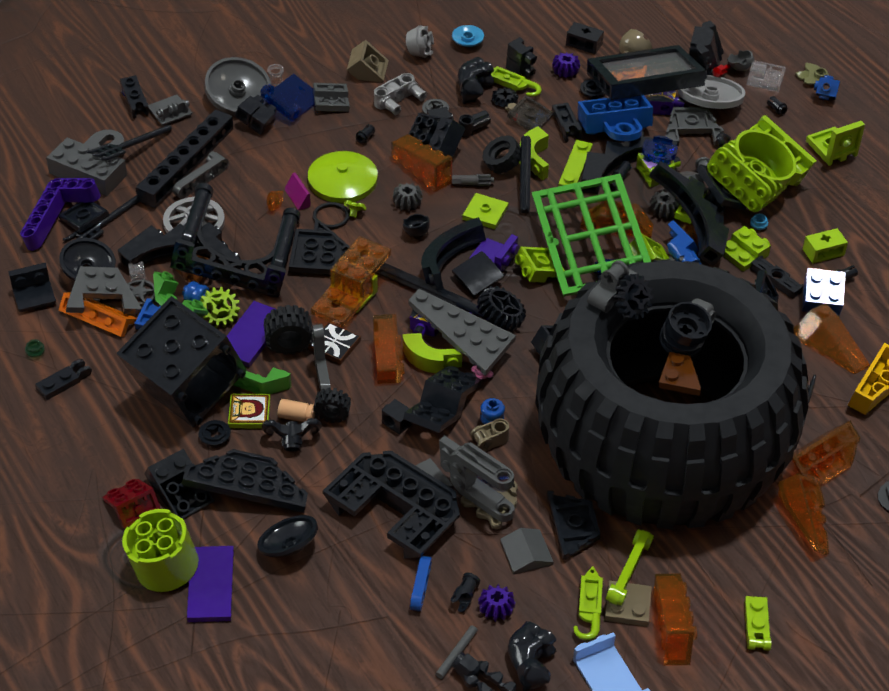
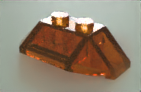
M607 200L599 202L589 209L595 229L615 225ZM615 201L622 224L629 222L622 202ZM631 203L641 233L651 238L654 224L639 204ZM582 216L580 228L587 229ZM632 229L625 230L626 235L634 236Z
M851 420L847 421L795 451L792 461L801 476L819 485H823L852 466L860 436Z

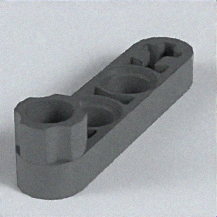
M210 152L204 165L174 185L173 194L180 199L187 197L195 191L198 184L208 183L228 168V159L217 152Z

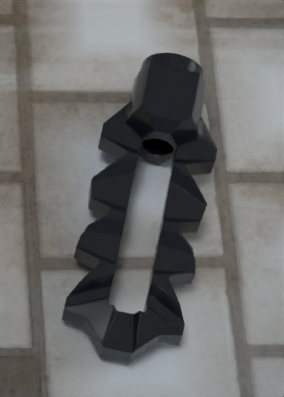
M461 652L452 664V667L463 678L465 686L468 688L477 686L478 691H493L485 683L478 680L477 677L481 673L484 678L492 681L502 691H515L516 683L512 681L502 682L503 674L500 671L487 673L489 667L487 661H477L468 653L464 654Z

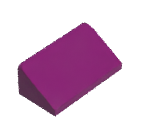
M292 173L285 186V191L298 210L309 208L311 206L310 193L298 175Z

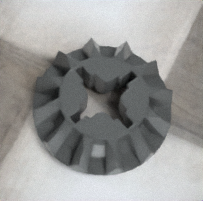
M441 99L427 100L422 106L423 114H427V110L446 106L449 111V105Z

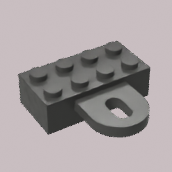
M115 130L98 131L84 144L67 137L46 157L49 173L60 178H92L95 180L100 194L108 196L127 176L125 160L115 157L108 161H102L99 159L100 157H94L93 154L86 153V150L100 147L107 140H113L111 142L112 145H119L124 142V137Z

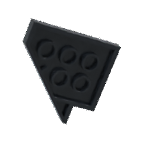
M315 219L314 230L295 229L289 272L343 275L342 265L346 261L362 269L364 268V258L320 220Z

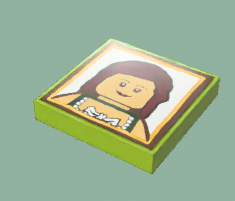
M231 394L229 427L262 429L264 421L269 420L270 394Z

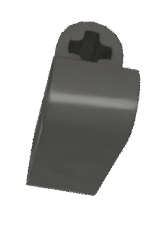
M614 261L612 267L602 273L601 282L590 292L587 302L605 313L609 312L618 302L614 295L618 294L615 288L620 287L619 280H624L625 275L638 273L629 269L623 261Z

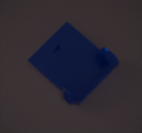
M294 73L275 88L272 84L263 86L260 91L263 100L270 105H274L277 111L290 121L296 120L315 105L313 88Z

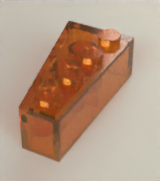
M409 134L392 142V157L398 160L406 169L410 170L415 177L422 180L427 187L436 192L451 184V156H444L440 150H432V146L428 144L423 145L421 140Z
M681 573L655 574L653 591L656 612L658 613V627L662 638L661 648L662 650L665 649L663 657L664 666L690 665L693 640L697 639V628L692 625L694 617L693 611H689L690 598L689 596L686 597V582L682 581Z

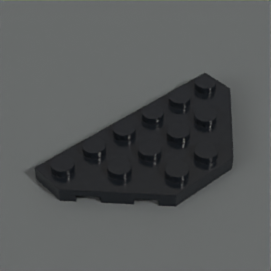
M236 449L229 450L226 455L220 457L215 455L204 459L203 463L194 465V463L187 465L182 480L183 486L304 513L308 493L303 488L299 489L295 485V480L286 471H282L278 467V462L274 458Z

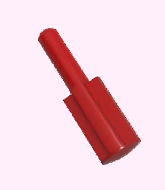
M719 65L713 69V75L720 77L727 72L730 65Z

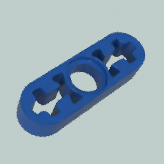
M420 557L411 596L410 610L422 611L432 557Z

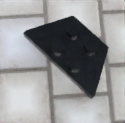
M547 491V499L563 560L600 539L601 533L592 501L577 499L570 495L561 497L554 495V491Z

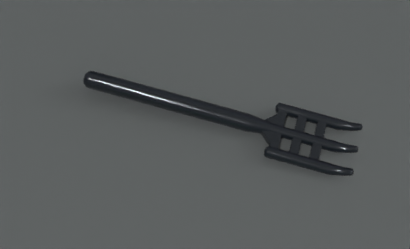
M166 125L119 145L108 143L92 150H86V153L93 154L94 157H100L99 159L102 161H108L125 154L126 151L122 149L170 132L172 127Z
M137 195L111 212L108 217L88 228L89 230L83 231L82 233L84 234H80L76 230L68 237L63 238V241L71 240L74 237H77V239L87 238V236L91 239L98 238L104 233L101 227L107 225L139 202Z

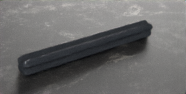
M530 136L521 137V213H528L530 211Z

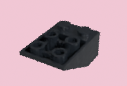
M418 113L405 144L442 158L452 159L466 128L453 119Z
M184 448L149 466L144 473L152 488L168 509L182 519L214 502L209 491L182 485L186 466L192 464Z

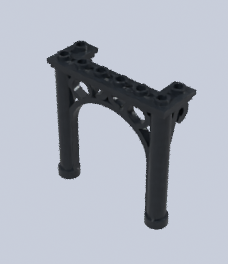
M207 183L198 184L181 239H176L170 268L279 298L286 273L285 266L296 225L301 217L300 212L295 208H286L283 211L275 246L267 256L255 260L230 258L212 249L202 237L201 228L214 190ZM197 241L199 247L194 248L195 242ZM206 254L210 259L199 258L197 255ZM257 268L263 274L252 273L249 269Z

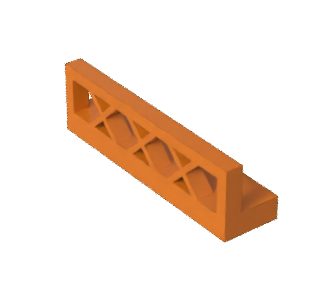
M71 292L63 293L58 309L120 337H125L128 325L134 324L137 319L91 298H83V313L66 312V306Z

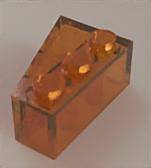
M396 314L373 315V341L378 384L401 383V375H404V363H400V360H403V351L399 349V346H401V335H398Z

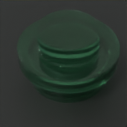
M36 339L30 340L25 347V352L29 357H39L45 351L44 344Z

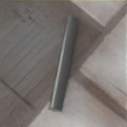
M471 625L437 670L435 675L439 679H443L452 667L456 657L463 652L478 631L475 626Z

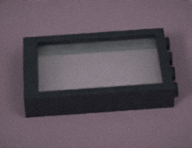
M680 45L587 59V75L610 100L705 86V79L707 78L706 70Z

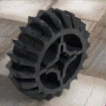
M490 286L478 297L476 307L479 309L478 313L482 314L481 318L506 331L512 332L514 329L517 330L526 317L525 305L520 303L521 300L517 299L516 295L511 294L510 291H506L504 288L500 289L498 286L495 288Z

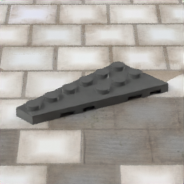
M418 289L409 299V306L422 318H426L435 330L438 329L442 333V337L457 351L465 354L471 364L477 365L484 376L488 374L516 340V335L421 289Z

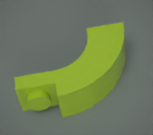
M422 333L402 334L404 355L415 367L430 373H438L448 366L462 367V354L456 349L432 348L423 341Z

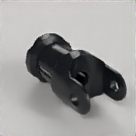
M469 572L464 573L460 586L456 587L450 599L453 603L459 600L458 612H464L473 598L475 588L481 582L478 576Z

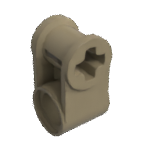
M496 419L490 423L475 427L470 432V437L476 441L477 447L486 452L509 441V423L504 419Z

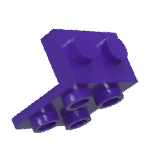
M511 234L505 244L486 238V241H482L469 259L483 251L498 269L503 272L519 250L518 236Z

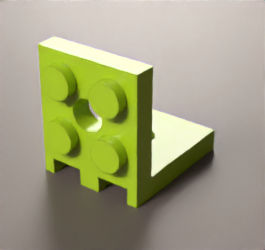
M858 121L840 128L832 127L808 135L806 142L830 166L835 159L842 162L846 160L847 155L858 156L865 124L862 121Z

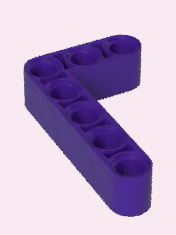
M56 178L48 183L20 233L28 250H36L42 246L65 202H94L100 198L101 194L94 179Z

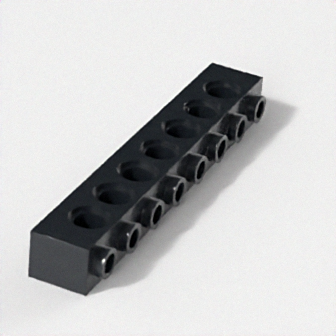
M216 109L208 115L183 142L178 144L137 185V200L156 208L173 191L174 185L186 177L233 130V116Z

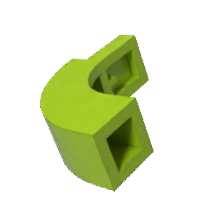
M537 126L529 130L524 136H530L531 171L541 180L548 178L549 164L537 154L548 148L549 135Z

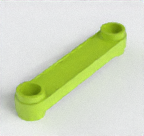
M637 530L632 542L635 546L616 585L611 584L605 600L609 601V603L616 606L623 605L628 592L625 588L643 550L648 551L654 535L650 534V532Z

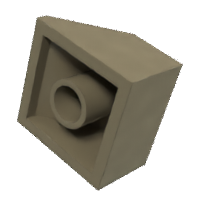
M364 40L352 49L347 71L358 80L383 82L389 60L367 40Z

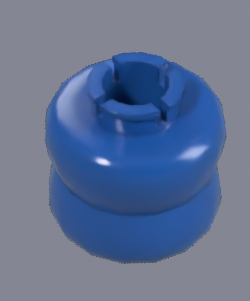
M192 281L184 286L183 290L185 291H182L184 300L193 301V299L201 301V296H206L205 292L210 290L208 286Z
M489 398L481 404L480 420L483 424L490 423L496 419H504L505 406L499 399Z

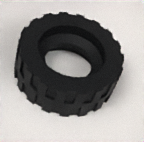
M503 135L489 142L483 151L482 158L493 173H506L517 166L521 160V147L514 137ZM510 149L504 157L496 159L501 152Z

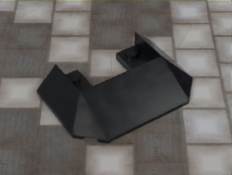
M383 451V454L371 455V452L362 453L322 491L338 516L347 511L355 517L374 497L404 515L387 532L388 539L404 548V559L421 557L460 517L457 495L454 489L393 451Z

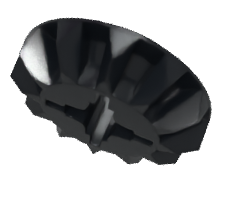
M592 79L585 80L580 85V90L584 97L589 96L590 99L592 97L598 99V97H603L605 94Z
M498 88L497 91H493L492 101L500 107H508V104L518 102V95L516 91H512V88Z
M211 420L200 427L198 434L201 443H206L207 447L210 445L216 447L218 444L224 445L225 441L230 439L231 430L227 423L220 420ZM218 431V435L211 436V434H215Z

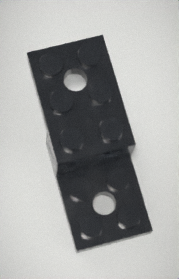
M454 366L442 369L425 381L420 402L405 411L403 419L440 433L461 418L467 395L481 386L482 379L477 378L473 373H463Z

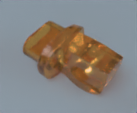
M271 191L267 195V205L270 211H274L281 206L284 198L283 191Z

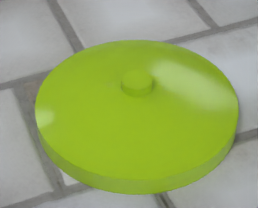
M336 151L325 154L316 159L308 170V185L311 191L319 198L329 202L359 201L370 195L378 182V172L375 164L364 155L350 151Z

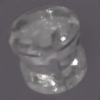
M143 261L138 264H128L131 281L146 279Z

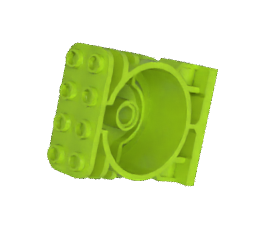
M764 115L749 130L741 132L735 140H731L718 148L709 160L707 170L749 210L758 212L768 203L774 201L788 185L798 186L817 160Z

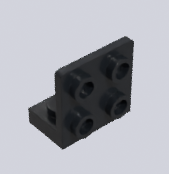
M46 263L8 271L19 312L56 304Z

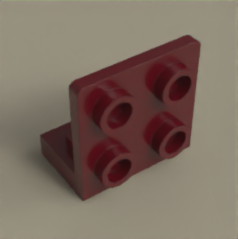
M140 479L129 480L125 483L126 485L111 489L102 497L107 504L115 509L123 528L132 525L140 518V514L154 509H161L154 489Z

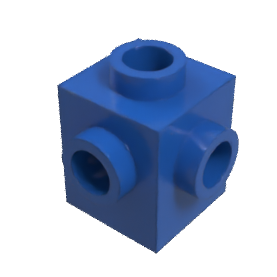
M828 75L820 77L819 81L816 80L814 86L816 95L819 96V99L829 100V98L836 99L840 81L834 80V77ZM828 86L829 89L825 90L823 87Z

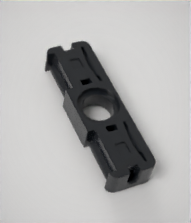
M759 256L752 261L751 270L758 274V271L766 270L773 285L793 299L797 297V293H802L804 284L801 285L793 280L786 271L777 265L773 266L763 259L764 256ZM773 275H779L781 278H774Z

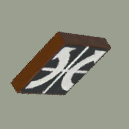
M328 322L323 328L325 358L341 365L361 341V336ZM312 342V344H309L308 350L314 353Z

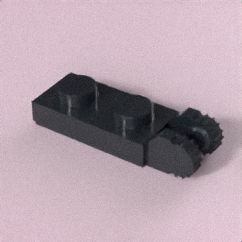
M77 359L70 366L39 381L35 386L42 396L49 400L80 383L81 380L91 374L92 369L89 366H85L83 359Z

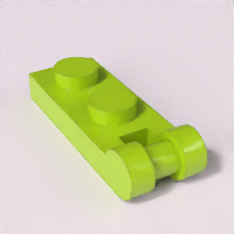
M745 596L747 648L751 650L763 648V650L770 651L771 638L767 597Z

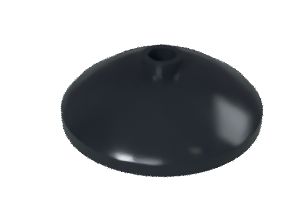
M78 238L68 242L62 248L59 255V264L64 274L75 281L80 266L115 268L116 259L112 250L103 242L91 238Z
M307 515L284 519L268 528L261 535L257 544L261 554L273 558L297 554L314 539L318 531V524L315 518Z

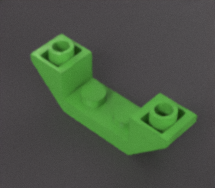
M163 271V273L154 272L155 300L161 306L171 296L177 300V297L173 294L179 283L173 278V275L166 271ZM184 300L182 303L200 317L207 315L209 312L199 300Z
M273 367L265 378L259 374L246 371V375L243 378H239L234 386L256 394H273L291 388V373Z

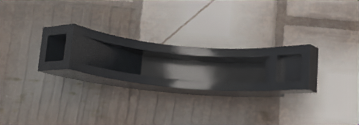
M479 217L452 227L428 245L421 259L426 285L434 284L437 291L444 289L440 271L445 262L462 249L486 241L483 224Z

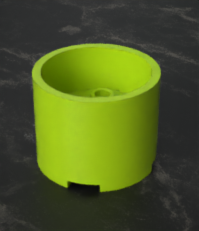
M154 509L140 514L139 519L130 527H126L122 538L124 551L137 579L145 588L156 592L171 591L183 586L195 574L199 561L197 551L184 520L167 509Z

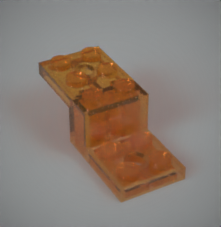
M359 236L330 269L331 286L313 305L311 314L343 328L372 294V277L389 258L391 249Z

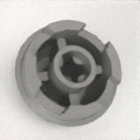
M419 25L407 32L406 46L411 55L426 58L433 54L431 45H434L432 31L428 32V26Z

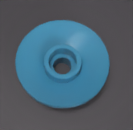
M463 25L454 29L452 39L461 46H476L484 40V32L476 26Z

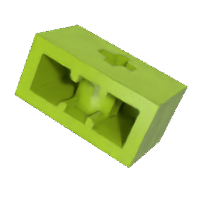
M836 228L805 236L803 251L813 264L844 256L848 242L839 229Z

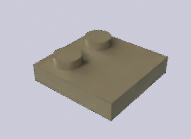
M609 581L608 590L611 584L616 585L617 581ZM628 583L625 588L628 592L622 606H616L607 601L605 621L648 627L652 586Z

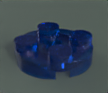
M654 136L653 139L649 140L648 138L644 141L642 154L646 162L658 164L661 161L666 165H670L671 161L677 156L678 147L668 137Z

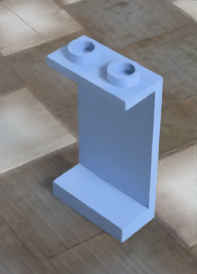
M614 632L608 635H601L596 640L581 643L574 648L573 661L591 691H650L649 688L645 690L640 688L614 646Z

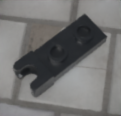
M137 76L121 78L120 84L132 117H137V111H143L145 115H149V106Z
M569 103L552 105V112L562 131L564 141L568 142L569 136H575L577 140H580L582 128L580 123L577 122Z

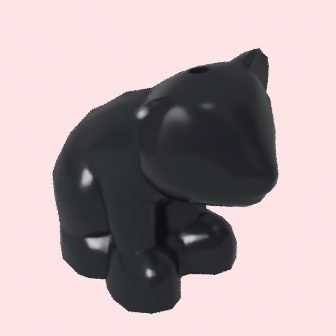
M475 57L463 63L458 71V83L463 104L474 101L483 95L484 89L481 84L485 86L494 84V79L491 76V73L494 72L493 66L489 62H484L480 57Z
M526 621L522 627L516 630L508 643V653L517 671L523 691L533 690L550 682L551 673L538 659L542 656L550 658L557 652L553 646L557 640L553 633L546 629H541L531 621Z

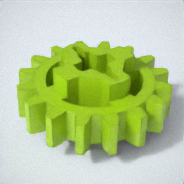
M213 287L212 293L207 290L205 292L206 296H201L200 299L206 309L208 306V309L211 311V314L208 312L207 315L203 316V319L205 321L209 320L211 325L215 323L216 328L219 327V324H222L225 328L227 322L233 324V319H237V313L240 311V307H238L239 300H234L236 294L230 295V289L224 292L223 287H220L219 291Z

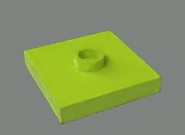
M475 193L462 215V220L468 221L479 217L483 226L496 229L508 209L509 203Z

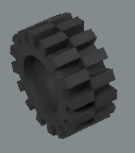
M330 388L326 390L321 389V392L318 391L313 410L316 416L319 415L320 419L325 418L324 421L326 422L328 420H331V423H335V420L341 422V419L344 421L349 416L351 398L348 397L347 393L343 394L341 389L340 391H337V388H333V390Z

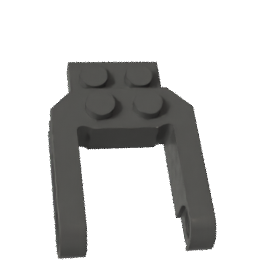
M442 437L439 440L441 467L446 472H450L451 483L457 492L498 521L508 522L512 520L515 515L514 505L505 499L503 495L479 480L477 475L499 490H508L514 485L513 471L471 442L460 446L448 437ZM504 475L509 477V480L502 482L498 480V477ZM506 507L510 511L506 514L500 513L498 510L500 508Z

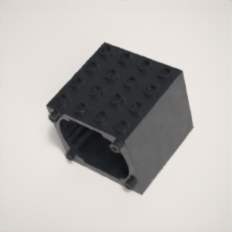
M172 296L116 353L143 390L193 428L202 423L203 417L239 378H243L246 375L247 371L228 337Z

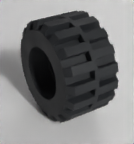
M297 305L279 306L278 309H273L271 313L266 315L264 319L265 340L267 346L272 351H276L278 354L283 353L284 355L288 353L296 354L295 352H302L303 349L309 347V344H312V320L309 312L305 311L304 308H298Z

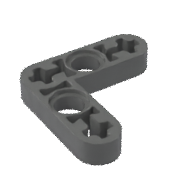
M323 324L312 325L313 350L321 392V389H331L325 359Z

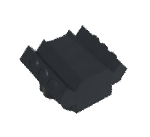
M709 20L702 23V27L695 26L689 55L706 70L707 75L714 76L712 71L723 60L721 55L724 54L716 25Z

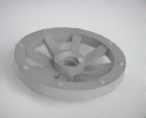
M195 197L178 200L167 208L163 216L166 233L173 229L170 223L182 220L180 223L185 227ZM210 200L204 219L217 222L214 226H218L222 231L225 224L224 211L218 203ZM214 211L217 216L207 214V212ZM176 212H181V214L173 216Z

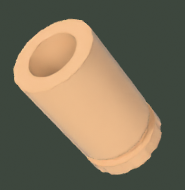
M282 398L278 406V418L303 423L307 419L315 417L314 404L309 405L308 403Z

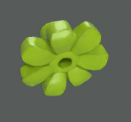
M349 200L344 202V206L351 209L350 217L356 218L358 211H366L367 207L363 203L351 202Z

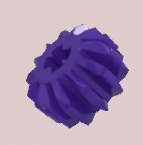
M567 52L555 55L552 62L554 74L565 78H572L573 75H577L580 68L578 56H574L573 53L568 54Z
M499 584L496 588L489 585L488 590L483 589L478 600L481 614H485L486 619L493 617L495 622L498 618L504 621L506 616H511L515 608L513 592H508L507 587L500 588Z

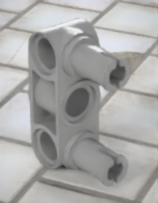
M404 73L374 90V106L378 109H388L394 115H398L401 112V106L397 102L410 95L415 96L420 101H424L427 97V92L418 86L413 74Z

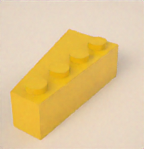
M886 343L881 347L848 403V406L864 415L889 395V345Z

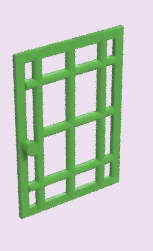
M621 174L532 192L563 297L577 294L585 285L582 283L580 275L597 271L603 273L605 270L610 269L612 263L616 261L605 262L597 236L618 232L626 258L617 260L623 261L626 265L635 262H651ZM615 182L618 191L611 192L609 184ZM602 185L604 194L584 198L582 189ZM575 191L577 200L557 204L555 195ZM548 197L550 205L543 207L541 198ZM616 198H621L629 221L622 224L614 201ZM607 200L615 225L595 229L587 205ZM580 206L587 231L567 235L559 210ZM546 213H553L570 270L563 271L557 252L559 240L552 236ZM632 229L640 255L633 256L625 230ZM590 238L598 264L578 268L570 242ZM573 277L575 286L568 287L566 278Z

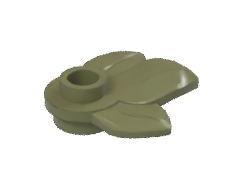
M805 63V71L795 72L799 79L804 80L805 84L810 85L815 84L816 80L819 81L820 77H824V75L829 76L825 68L812 63Z

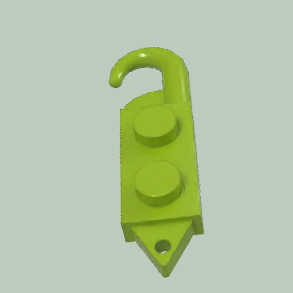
M496 66L494 72L491 73L495 83L512 88V90H523L527 87L536 90L533 93L527 92V96L535 97L542 91L539 84Z
M593 566L584 576H581L579 617L583 621L591 623V631L587 634L581 633L578 627L574 626L575 635L582 640H592L600 631L603 577L598 575Z

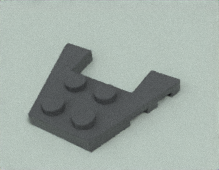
M673 107L664 139L677 141V146H679L678 134L702 135L711 133L714 145H719L716 137L719 133H724V129L717 125L715 117L707 107Z
M80 266L66 306V312L83 313V298L121 299L123 314L140 313L141 306L118 268Z

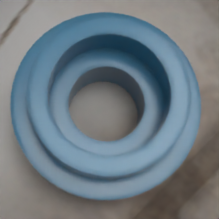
M759 213L751 218L750 224L757 230H763L768 227V220L764 214Z

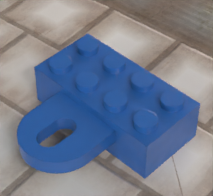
M644 95L618 100L603 98L578 101V121L587 134L595 135L599 132H606L614 140L632 141L642 136V129L647 126H653V106Z

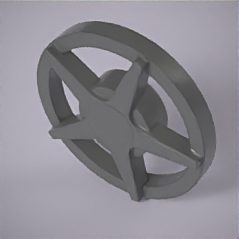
M139 279L127 283L135 298L142 301L138 302L141 307L145 303L144 299L147 297V294L153 293L150 299L152 302L155 300L154 284L152 282ZM144 285H148L152 289H146Z

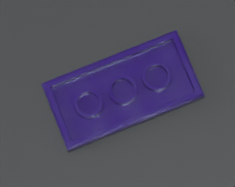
M256 301L252 302L227 335L242 363L247 367L252 365L267 345L264 319L268 313H271V310L275 309Z
M234 546L195 547L199 561L195 574L189 580L187 622L231 621Z

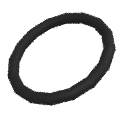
M336 202L323 203L313 211L314 221L317 219V212L326 206H337L345 211L346 217L339 224H324L330 229L346 224L350 214L345 206Z

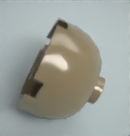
M630 29L621 38L619 49L621 54L652 49V44L649 39L646 40L643 37L644 34L642 32Z

